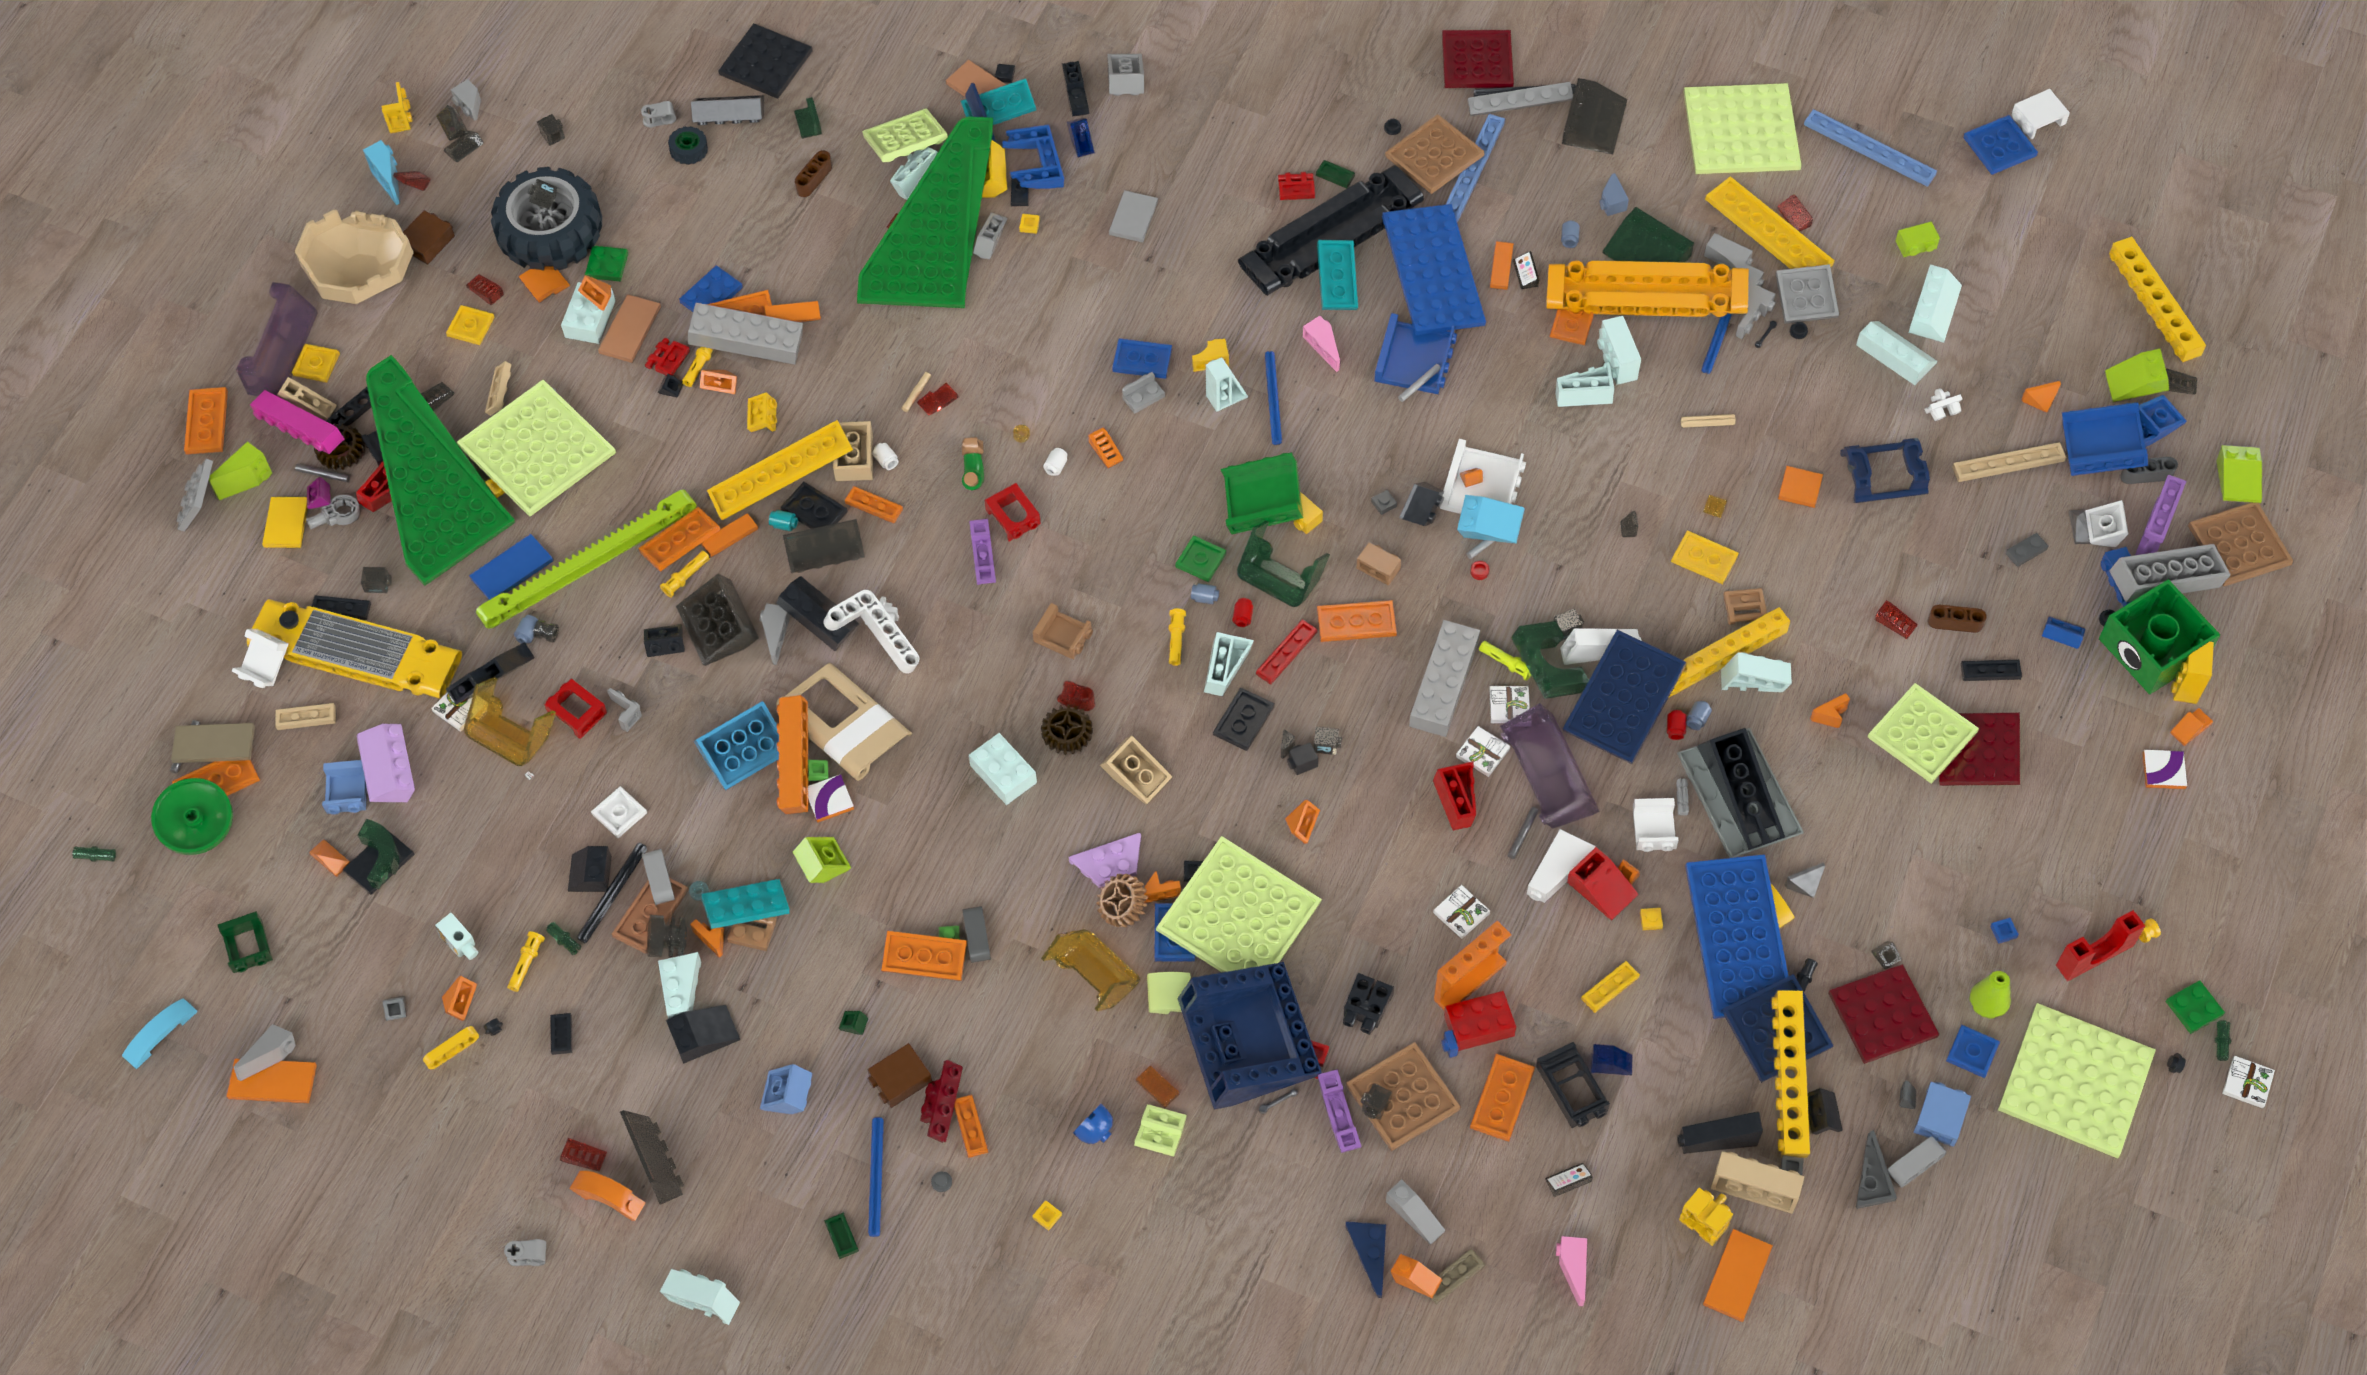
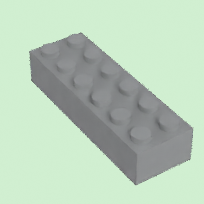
M695 303L688 330V344L795 365L803 334V323Z
M2214 544L2121 557L2109 570L2125 602L2134 601L2168 579L2181 593L2220 588L2231 575Z
M1443 620L1410 715L1409 727L1447 737L1479 643L1480 630Z

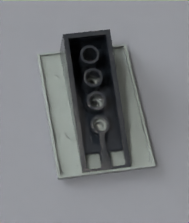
M1743 728L1710 739L1698 746L1677 753L1729 858H1734L1804 833L1750 728Z

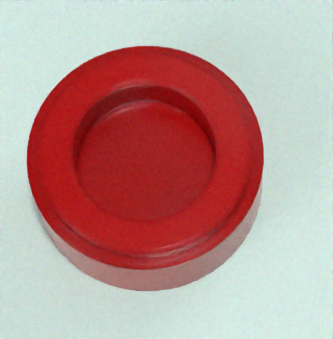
M1475 561L1471 565V576L1476 580L1486 579L1489 575V565L1484 561Z

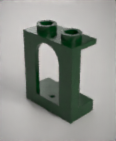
M257 911L217 924L219 932L223 936L229 958L228 966L233 973H241L248 968L262 966L273 960L263 922ZM254 930L259 952L240 958L234 936Z

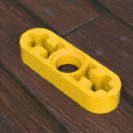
M473 1026L466 1027L427 1053L423 1058V1062L428 1069H435L473 1044L479 1038V1034Z

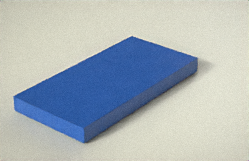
M530 534L469 576L474 584L490 600L501 593H508L552 563L553 558Z

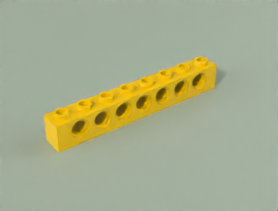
M2129 237L2113 243L2109 253L2111 260L2116 263L2120 273L2128 281L2130 288L2137 294L2138 300L2143 303L2147 313L2155 321L2157 328L2162 331L2165 340L2174 349L2175 355L2182 362L2202 356L2206 347L2205 342L2134 238Z
M1778 607L1685 658L1683 661L1687 665L1669 698L1722 669L1738 652L1749 654L1788 632L1789 618Z
M1777 991L1775 997H1772V1009H1775L1776 1016L1773 1017L1772 1026L1773 1029H1776L1773 1047L1777 1049V1057L1774 1058V1068L1778 1070V1077L1775 1078V1089L1779 1090V1098H1776V1110H1780V1118H1777V1130L1781 1131V1139H1778V1151H1781L1782 1156L1807 1158L1810 1154L1803 991ZM1782 1010H1790L1792 1017H1786ZM1788 1029L1792 1031L1793 1037L1785 1036L1783 1030ZM1784 1050H1791L1794 1053V1057H1787ZM1785 1070H1792L1795 1077L1789 1078ZM1786 1090L1794 1091L1796 1098H1789ZM1787 1111H1794L1797 1115V1118H1790L1787 1115ZM1788 1131L1796 1132L1798 1139H1791L1788 1136Z

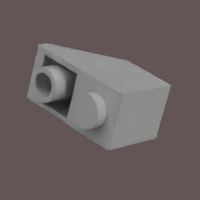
M467 79L451 89L452 101L457 107L460 106L463 113L467 117L470 116L475 121L478 118L481 98L478 89Z

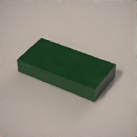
M1323 160L1316 171V176L1347 189L1355 177V172Z
M844 1212L824 1220L839 1260L859 1252Z

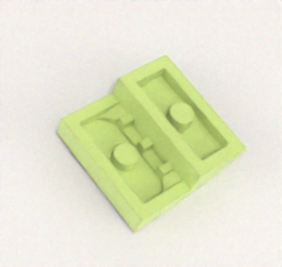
M1149 973L1147 975L1149 1012L1169 1014L1171 1011L1182 1012L1177 998L1190 981V973Z
M1147 1104L1134 1146L1174 1157L1187 1115Z

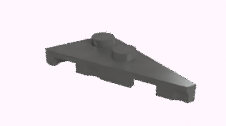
M1874 1130L1870 1131L1867 1135L1856 1202L1857 1209L1888 1203L1897 1199Z

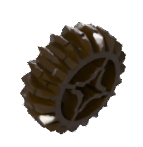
M335 424L344 440L330 454L324 451L320 452L314 448L316 458L323 466H326L328 469L333 467L336 471L339 467L344 470L346 466L351 468L352 463L357 464V459H362V453H365V443L362 435L351 425L346 427L342 424L338 427Z
M1069 704L1067 708H1063L1060 705L1059 710L1053 708L1052 713L1047 712L1046 718L1042 720L1041 737L1044 739L1045 745H1049L1051 751L1056 748L1057 754L1060 751H1063L1065 756L1067 751H1071L1074 754L1076 749L1081 752L1082 746L1087 747V741L1092 739V721L1083 709L1078 711L1077 706L1070 709ZM1068 725L1069 730H1067V734L1065 735V730L1067 729Z

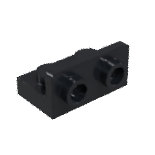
M682 624L644 629V645L647 657L685 652Z

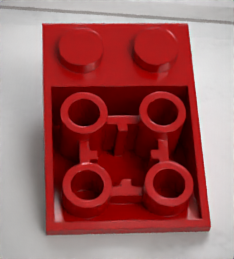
M1597 847L1582 859L1568 875L1567 883L1611 921L1638 896L1637 891L1612 860Z

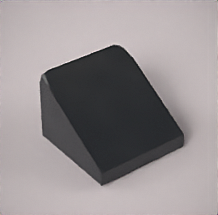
M667 374L663 378L657 393L677 398L683 386V381Z

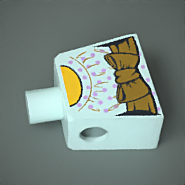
M449 913L435 925L439 937L458 957L465 955L471 960L477 956L479 952L474 947L475 942L472 935L452 913Z

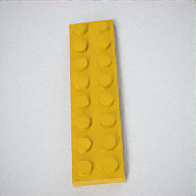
M1731 176L1706 195L1705 200L1788 268L1794 269L1829 264L1831 267L1834 265V259Z
M836 420L713 486L707 492L721 520H724L852 451L853 448L840 423Z

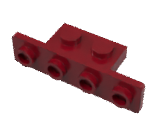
M950 1060L944 1061L940 1079L932 1081L927 1085L925 1101L921 1107L920 1121L926 1124L930 1123L927 1136L941 1143L947 1140L963 1070L961 1065Z

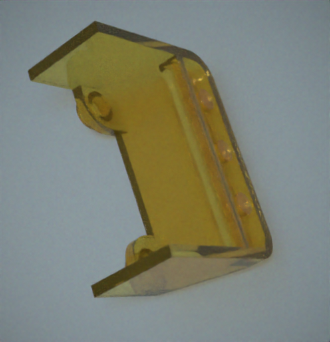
M493 677L477 684L464 726L466 736L516 766H523L529 763L548 739L556 712L552 710L535 718L531 731H528L502 716L503 704L499 698L493 695L497 678Z
M1085 929L1057 934L1041 958L1043 961L1054 959L1056 964L1062 969L1073 968L1099 992L1096 996L1098 1004L1095 1007L1096 1011L1113 1008L1140 982L1138 974L1096 935Z

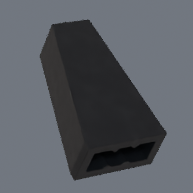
M1752 1112L1684 1126L1680 1134L1677 1135L1678 1146L1682 1147L1683 1154L1755 1147L1758 1145L1763 1133L1760 1113Z

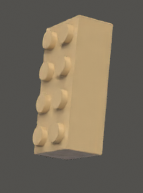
M1722 1152L1715 1170L1711 1189L1793 1214L1799 1200L1805 1176H1801L1796 1171L1779 1169L1778 1166L1773 1164L1765 1165L1759 1163L1753 1158L1745 1159L1733 1152Z

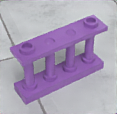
M2171 475L2167 476L2135 555L2158 551L2160 543L2164 541L2186 484L2185 480Z

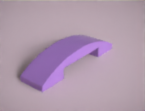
M988 519L969 521L977 585L995 583Z
M1338 1070L1318 1074L1326 1111L1341 1153L1361 1148L1356 1127L1353 1125L1343 1093Z

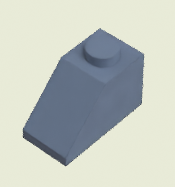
M1615 173L1609 178L1600 200V207L1607 216L1627 211L1629 199Z

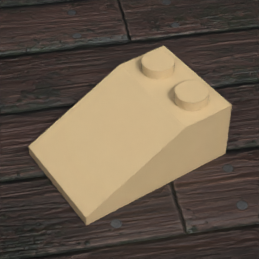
M1133 736L1125 738L1100 764L1116 782L1145 804H1148L1172 778L1166 769Z

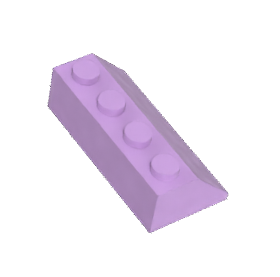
M381 724L358 733L357 741L369 801L408 802L415 788L401 724Z

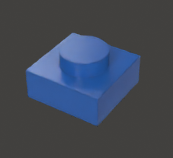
M2011 918L1994 922L1990 926L1998 944L2016 939L2019 935Z
M1453 1031L1444 1032L1441 1044L1443 1051H1447L1449 1058H1452L1458 1054V1045Z

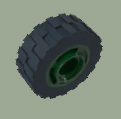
M685 126L673 131L669 136V151L672 159L674 158L676 162L690 165L698 161L700 162L705 158L708 146L706 135H704L702 130L700 131L692 126Z

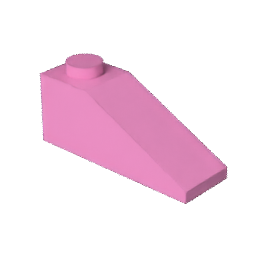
M1318 316L1303 326V338L1337 372L1340 368V358L1331 324L1321 316Z
M1562 1236L1560 1243H1556V1256H1559V1265L1578 1305L1583 1306L1586 1287L1587 1238Z

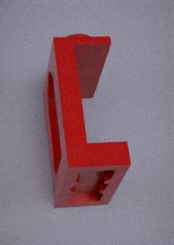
M1017 483L984 500L987 513L994 515L1006 531L1008 541L1021 537L1025 532L1034 530L1041 524L1039 512ZM1017 500L1026 511V518L1023 521L1014 522L1009 519L1002 508Z
M572 678L567 683L562 684L559 691L550 696L544 704L549 715L553 713L571 727L579 739L607 714L604 703ZM572 693H575L591 706L579 719L561 706Z

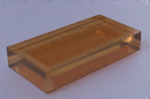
M1151 1066L1136 1078V1082L1164 1108L1180 1095L1179 1091Z

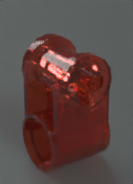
M1071 681L1064 682L1062 693L1057 697L1059 703L1065 706L1069 704L1070 707L1077 706L1078 709H1083L1084 711H1091L1095 707L1094 692L1091 688L1075 684Z

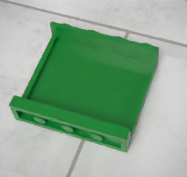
M1292 452L1282 453L1274 457H1265L1257 461H1248L1236 466L1231 465L1221 469L1225 480L1228 510L1226 526L1231 535L1303 518L1298 467Z

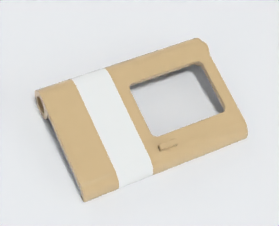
M828 663L786 696L782 697L801 695L821 679H826L859 708L834 728L829 727L808 708V738L855 780L859 781L867 775L870 764L905 736L912 735V732L832 663Z

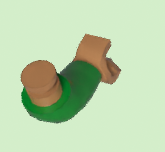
M977 437L964 438L962 442V455H964L962 484L971 491L979 489L984 482V466L981 454L984 453L983 441Z

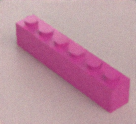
M266 390L250 404L254 411L253 415L257 419L265 420L270 426L278 427L283 433L288 432L293 438L301 439L306 445L311 444L320 452L324 451L330 454L344 440L336 426Z

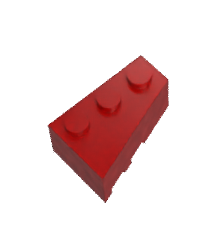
M384 462L379 465L356 492L358 503L372 512L377 511L392 501Z
M1474 761L1437 769L1433 779L1453 831L1471 827L1476 817L1475 780L1473 777Z

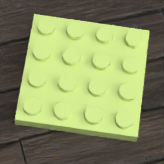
M927 108L862 131L864 138L882 162H891L899 156H907L913 151L924 150L927 146L941 144L948 138L946 131Z
M1914 683L1868 734V738L1932 784L1975 736L1979 728Z

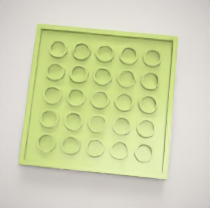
M1788 83L1684 87L1695 174L1801 170Z
M544 380L457 441L458 446L530 517L616 453L615 448Z
M1221 836L1158 924L1156 931L1220 972L1279 963L1322 899Z
M2037 1003L1998 1111L2119 1158L2156 1050Z

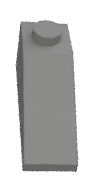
M990 213L977 237L973 254L984 259L991 258L1008 218Z
M766 603L765 609L760 613V621H762L772 662L774 665H777L791 616L779 605Z
M272 1024L235 1064L234 1070L237 1079L242 1081L282 1061L296 1046L292 1032Z
M1402 1179L1387 1192L1386 1203L1430 1245L1445 1232L1443 1226L1420 1197Z

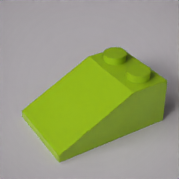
M2161 349L2141 352L2105 370L2112 402L2169 391L2168 376Z
M247 441L209 476L208 482L217 499L222 500L259 486L270 477L272 471L264 454Z
M2222 445L2216 463L2223 501L2261 503L2262 458L2260 448Z

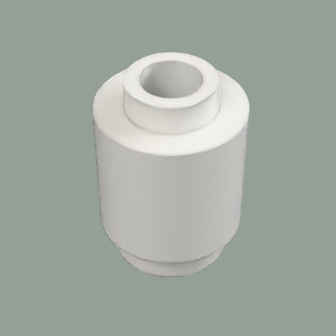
M879 443L874 447L872 455L883 468L891 470L897 466V455L887 443Z
M1061 448L1052 450L1043 466L1046 473L1051 476L1059 475L1067 462V453Z

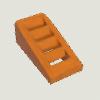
M1104 427L1089 434L1090 445L1107 468L1123 461L1122 455ZM1115 454V456H1114L1113 458H1111V459H1109V460L1107 459L1108 457H1110V456H1112V455Z

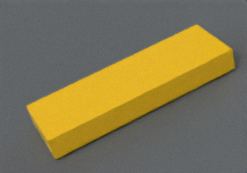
M1625 961L1582 995L1581 1000L1596 1013L1636 981L1640 974Z

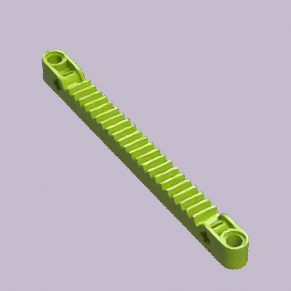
M683 489L661 500L657 505L656 511L650 509L649 515L643 513L642 519L636 517L637 522L631 520L630 526L624 524L623 530L617 528L618 533L610 532L611 537L605 535V540L598 539L597 545L591 543L592 548L585 547V552L579 550V555L572 554L571 560L565 558L566 563L558 562L559 567L553 565L552 571L546 569V574L539 573L538 579L532 577V583L527 580L526 586L520 584L519 590L513 588V594L501 593L483 603L476 610L477 616L488 629L498 626L677 522L696 508V503L686 490Z

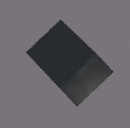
M726 1005L688 1011L666 1020L683 1064L740 1041Z

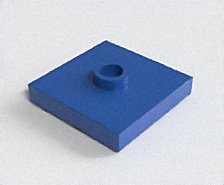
M1961 1024L1946 1062L1985 1078L2000 1041Z

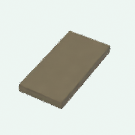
M253 723L176 726L171 760L173 763L251 760L255 726Z

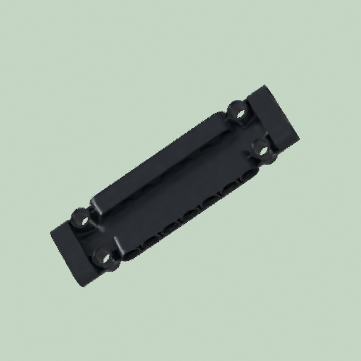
M1393 165L1381 173L1371 174L1367 183L1363 181L1357 182L1272 233L1267 241L1258 242L1254 251H1250L1238 258V264L1257 287L1268 296L1281 287L1291 286L1294 279H1303L1319 269L1318 240L1354 241V247L1385 229L1382 218L1384 212L1411 209L1423 202L1424 196L1420 189L1396 165Z

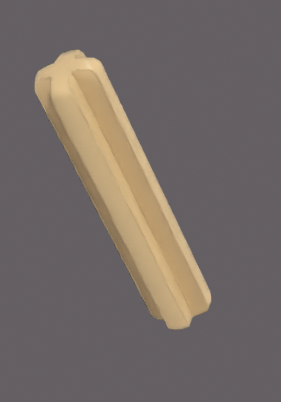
M1734 414L1681 417V427L1683 428L1734 425L1736 422Z

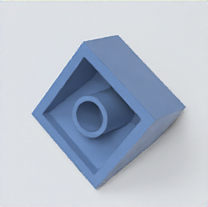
M795 1064L770 1070L760 1109L785 1114H795L804 1111L807 1104L808 1091L811 1086L812 1073Z

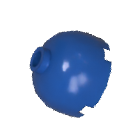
M1100 1104L1078 1126L1073 1134L1087 1144H1095L1100 1140L1104 1143L1111 1135L1109 1130L1113 1126L1110 1112L1103 1104Z

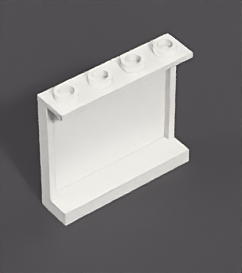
M1459 439L1443 490L1444 500L1440 509L1461 514L1465 495L1486 497L1509 504L1515 503L1517 497L1515 489L1520 487L1522 479L1519 475L1520 472L1524 473L1526 462L1523 461L1524 454L1521 453L1520 459L1466 447V440ZM1473 468L1481 469L1483 471V482L1465 487L1460 477V472Z

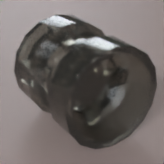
M539 619L535 624L533 636L538 639L545 638L546 641L553 643L558 636L559 626L554 623L547 624L546 621Z

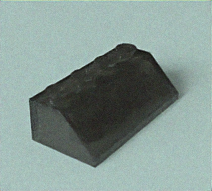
M857 519L783 535L791 573H801L805 570L819 569L823 566L837 565L845 561H855L865 557Z

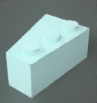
M1219 632L1216 633L1205 682V693L1218 696L1224 695L1249 654L1254 640Z
M671 1269L660 1290L669 1301L691 1310L696 1308L706 1311L704 1315L710 1318L712 1314L717 1315L727 1325L730 1324L740 1304L722 1281L715 1279L713 1282L700 1274L693 1276L684 1269L680 1271Z

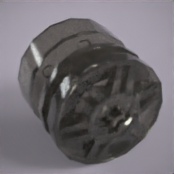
M650 915L647 935V956L661 957L664 948H667L669 958L673 957L674 949H676L677 956H682L687 945L685 916H679L678 925H675V916H671L669 924H665L663 915Z

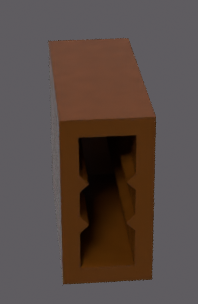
M425 210L403 231L413 250L412 256L427 265L455 237L452 229L453 226L448 221H443L434 213H429Z
M909 1043L867 1069L869 1074L868 1082L872 1088L877 1087L880 1092L878 1093L879 1098L884 1104L888 1103L890 1108H893L932 1082L930 1072Z

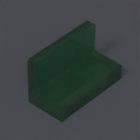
M813 97L806 98L807 108L794 111L802 139L822 134Z

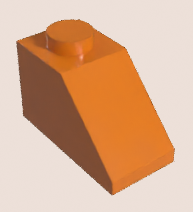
M1402 1254L1399 1255L1390 1271L1397 1284L1430 1298H1433L1442 1282L1439 1276L1422 1263Z

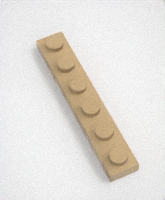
M2059 442L1953 463L1952 468L1958 482L2065 462L2066 456Z

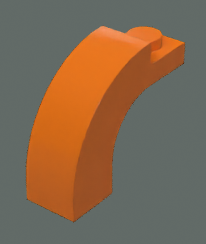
M579 1171L569 1188L585 1200H597L612 1207L631 1221H636L646 1203L632 1194L633 1191L622 1184L591 1171Z

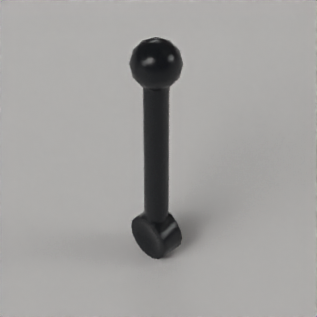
M1776 321L1770 322V327L1761 339L1755 343L1756 348H1760L1772 328H1776Z

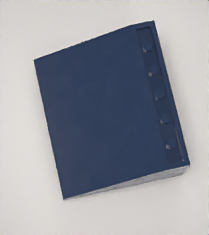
M1284 962L1193 977L1177 998L1214 1110L1252 1100L1318 1077V1074L1322 1073Z

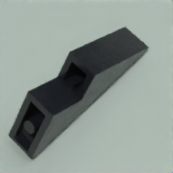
M524 642L466 674L446 688V690L457 705L533 660L535 657Z

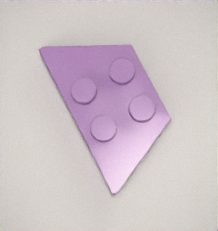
M1137 833L1070 856L1069 862L1078 867L1086 877L1092 879V882L1098 887L1105 886L1104 881H1110V876H1116L1117 874L1135 876L1137 875L1141 834Z

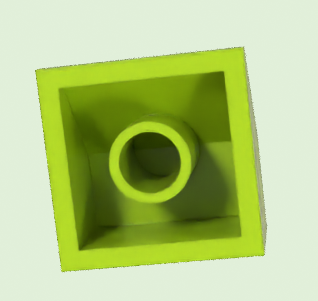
M805 837L793 851L798 864L810 883H825L851 869L834 837Z

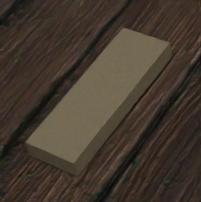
M1472 1248L1437 1275L1442 1279V1282L1433 1298H1431L1435 1304H1438L1485 1267V1263Z

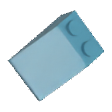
M380 140L363 149L372 174L394 203L398 205L400 204L398 172L395 167L397 162L391 156L393 151L390 146L385 145Z
M1465 495L1457 530L1464 538L1516 544L1525 508L1486 497Z

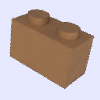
M1368 543L1357 558L1356 568L1389 586L1400 570L1401 559L1395 554L1384 551L1378 545Z

